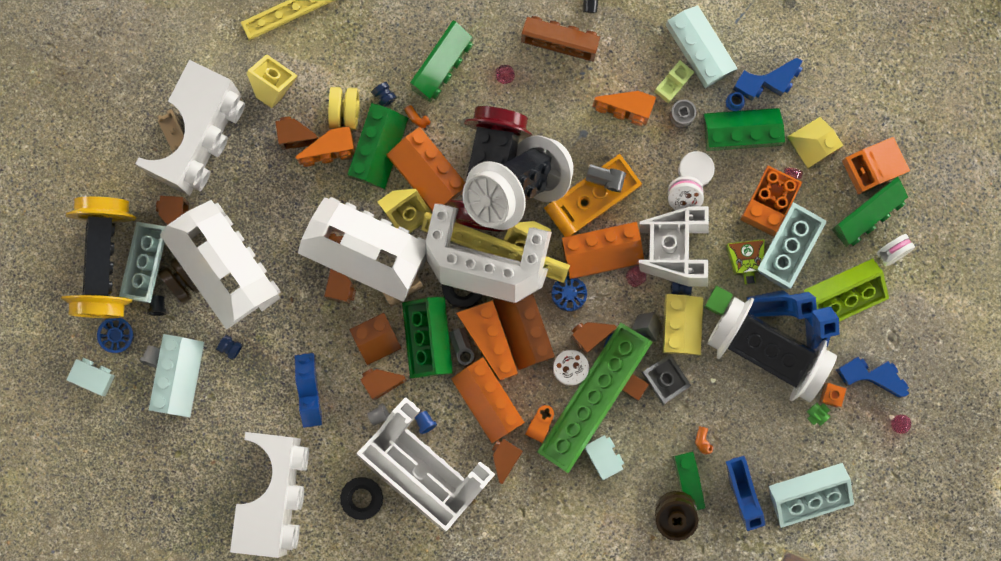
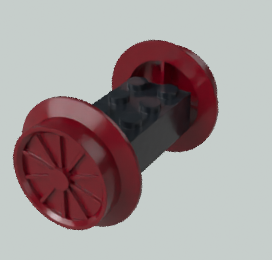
M475 107L474 117L466 119L464 122L466 126L476 130L467 176L471 169L479 163L491 161L503 165L514 159L519 139L532 136V133L526 129L528 117L518 112L498 107ZM463 196L462 200H449L447 202L449 206L458 208L455 219L456 223L487 231H505L484 227L475 222L464 206Z

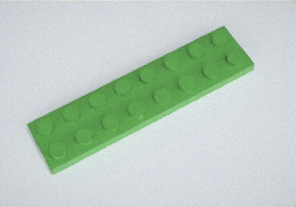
M620 322L589 370L587 377L580 384L537 453L569 473L653 342Z

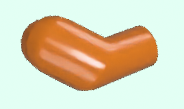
M412 105L404 109L409 119L417 126L426 128L427 125H430L431 121L426 115L420 118Z
M699 426L695 444L704 455L711 454L714 448L706 439L708 428Z

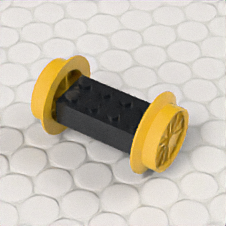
M93 196L74 198V210L67 212L65 216L86 221L82 295L62 296L61 299L69 303L68 315L124 318V306L132 303L133 300L108 296V294L112 293L113 281H109V275H112L114 262H110V256H113L115 243L111 242V237L115 235V223L112 222L135 221L137 217L129 213L128 200Z

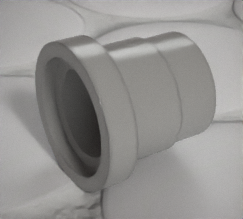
M148 345L144 356L140 358V362L157 368L160 349Z
M383 403L379 404L378 408L367 413L373 426L386 421L390 415Z

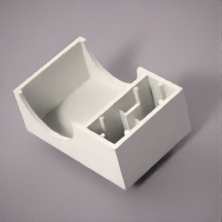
M189 60L168 100L169 103L173 104L180 111V116L184 120L185 133L182 143L173 154L166 158L146 160L139 157L135 164L150 177L190 196L193 189L201 191L210 176V170L206 169L205 166L211 154L219 157L226 146L228 137L222 133L228 121L237 123L245 108V103L240 101L242 95L232 80Z
M245 432L244 440L256 443L268 454L272 464V479L268 489L260 498L250 503L236 504L230 552L279 558L287 555V550L296 549L298 545L300 526L291 524L292 510L302 509L304 486H297L295 484L297 470H307L309 447H301V439Z

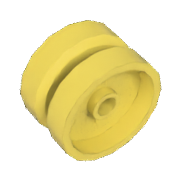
M331 87L328 107L329 129L341 128L344 118L345 127L349 126L351 130H357L360 114L358 88H348L345 93V99H343L341 87Z

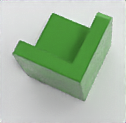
M715 286L704 308L722 316L733 294Z

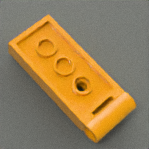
M618 154L602 166L605 169H617L626 173L621 192L608 190L605 186L583 179L569 189L563 197L544 207L564 237L574 235L642 186L641 181L621 154ZM581 201H587L588 205L582 206Z

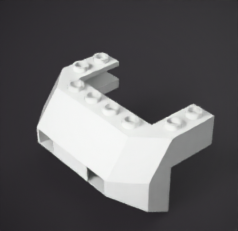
M324 197L301 239L298 254L404 302L418 270L422 271L427 260L426 240L420 237H413L409 234L410 231L399 226L398 229L392 227V223L388 220L381 218V221L373 218L374 214L368 211L359 212L353 204L346 202L344 205L333 197L329 199ZM332 230L344 235L340 244L328 239ZM379 252L396 259L392 268L376 261Z
M210 200L187 211L168 224L160 236L227 330L258 307L261 311H264L281 299L278 295L281 291L274 281L270 282L264 274L267 270L262 263L259 262L257 264L253 257L256 255L250 247L245 248L242 243L244 238L240 232L233 231L231 228L233 223L219 203L214 204ZM202 232L207 241L196 247L192 238ZM229 273L233 275L240 285V288L231 294L220 280Z
M434 204L426 238L427 262L441 284L513 303L524 299L543 287L548 268L543 266L552 232L534 227L529 228L522 259L517 261L451 244L450 240L458 208Z
M405 397L391 412L380 429L356 454L374 473L427 519L446 532L495 474L487 466L479 462L464 479L459 472L450 467L444 459L435 454L429 446L425 445L415 434L407 429L420 409Z

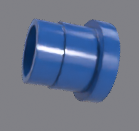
M739 92L731 93L726 98V106L730 111H740L745 105L744 96ZM738 97L741 100V104H733L731 98Z
M423 411L415 417L420 428V434H425L437 426L436 421L432 420L427 411Z

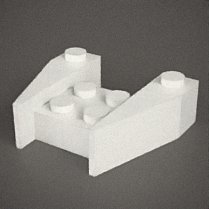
M708 206L686 207L640 221V232L650 233V260H639L641 272L689 287H708V260H689V233H709Z

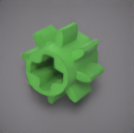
M816 402L808 409L807 413L810 416L807 419L812 425L817 423L821 426L831 417L828 414L830 409L824 403L819 405Z

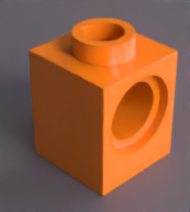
M826 383L823 386L819 402L836 408L842 407L847 388Z

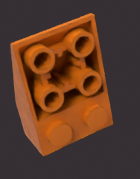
M641 91L597 96L592 107H595V110L600 113L606 114V112L614 114L613 117L624 120L626 118L632 120V124L642 126V124L646 125L656 97Z
M350 127L329 130L296 156V160L303 167L314 166L315 162L320 161L326 164L334 162L333 159L341 158V160L352 159L355 153V146Z
M894 137L867 147L842 160L858 195L910 171Z
M767 166L740 220L775 237L802 182L771 166Z

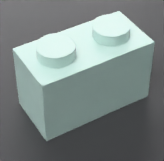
M83 358L82 361L76 359L67 381L98 395L106 396L115 375L110 374L111 369L104 366L97 368L93 366V361Z
M605 435L592 441L585 447L601 480H605L623 470L622 465L624 464L619 454L615 455L612 449L615 445L611 438H606Z

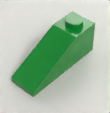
M694 452L672 456L681 492H685L696 502L697 510L705 509Z

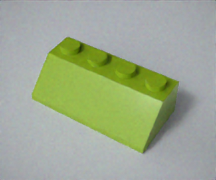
M873 258L804 290V292H810L816 297L817 309L831 307L839 317V322L889 299L884 273Z

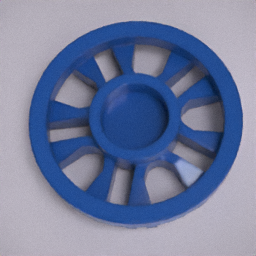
M567 276L564 282L565 287H561L559 285L561 282L556 281L551 291L554 304L559 309L568 312L580 309L587 299V289L583 281L578 278L570 279ZM567 280H571V285L567 284ZM574 281L577 282V283H579V285L576 286V287H574V286H573ZM584 294L583 300L578 298L577 295ZM555 295H562V298L556 300ZM564 299V300H565V303H564L563 306H562V305H560V303H561L562 300ZM567 302H572L573 307L567 308Z
M122 318L106 319L100 324L97 331L99 345L110 353L125 351L130 347L134 338L131 325ZM113 320L119 321L117 327H114ZM108 322L112 327L111 329L106 325ZM125 323L126 325L122 328V330L119 329L122 326V324ZM102 328L108 330L106 335L101 334ZM129 329L130 334L125 335L123 332ZM123 337H128L129 341L123 340ZM101 338H108L107 340L101 341ZM108 341L112 344L109 349L104 346ZM121 341L126 344L123 348L119 345ZM114 343H117V350H114Z

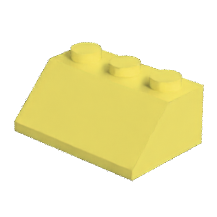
M676 294L665 295L662 353L701 355L702 297Z

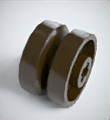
M173 258L170 262L176 273L169 267L164 266L157 274L179 301L185 305L192 299V295L186 287H189L197 294L199 290L178 260Z
M672 491L659 498L655 507V521L657 529L662 536L669 540L680 541L694 534L698 528L699 517L696 502L690 495L681 491Z

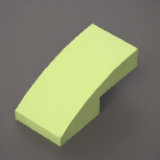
M680 60L654 92L669 104L694 74V71Z

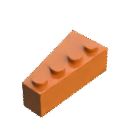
M493 300L456 313L499 381L518 375Z

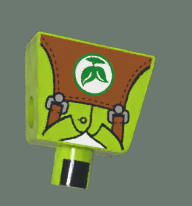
M764 239L728 243L726 245L734 275L743 274L745 285L756 284L755 273L759 272L757 268L764 257Z

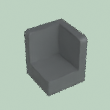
M655 312L637 315L632 330L655 342L660 334L662 324Z

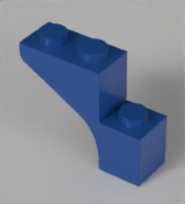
M795 58L766 75H754L744 70L732 90L741 93L751 101L754 97L759 98L764 90L761 86L779 96H782L784 92L788 94L793 86V83H791L794 76L798 77L803 69L800 66L802 60Z
M784 290L747 297V301L751 298L754 299L749 313L755 317L794 316L798 319L812 317V311L817 310L816 297L810 292L789 295Z
M831 307L813 310L812 317L805 318L807 346L811 349H817L823 340H827L828 347L830 337L840 335L839 317Z
M314 353L295 355V381L299 395V411L303 428L322 425V411L318 393Z
M856 357L836 369L846 386L859 380H866L896 397H905L909 394L907 383L903 379L900 380L897 375L898 369L893 363L890 364L889 361L868 372L867 369L869 367L865 360Z
M745 456L726 461L729 483L738 502L739 513L746 530L750 531L766 526L764 513L757 499Z

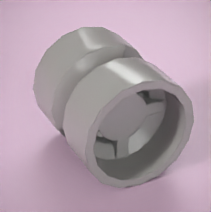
M689 100L677 101L670 111V122L677 128H687L696 116V107Z

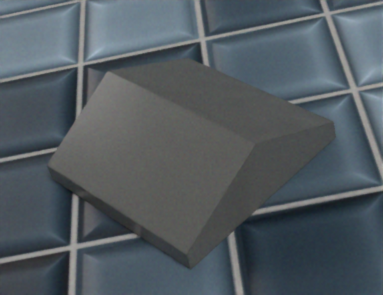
M671 354L641 372L662 405L691 386Z

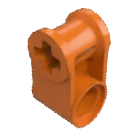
M543 405L537 410L534 419H532L526 431V436L543 443L554 417L552 407ZM548 408L551 417L543 419L540 411Z

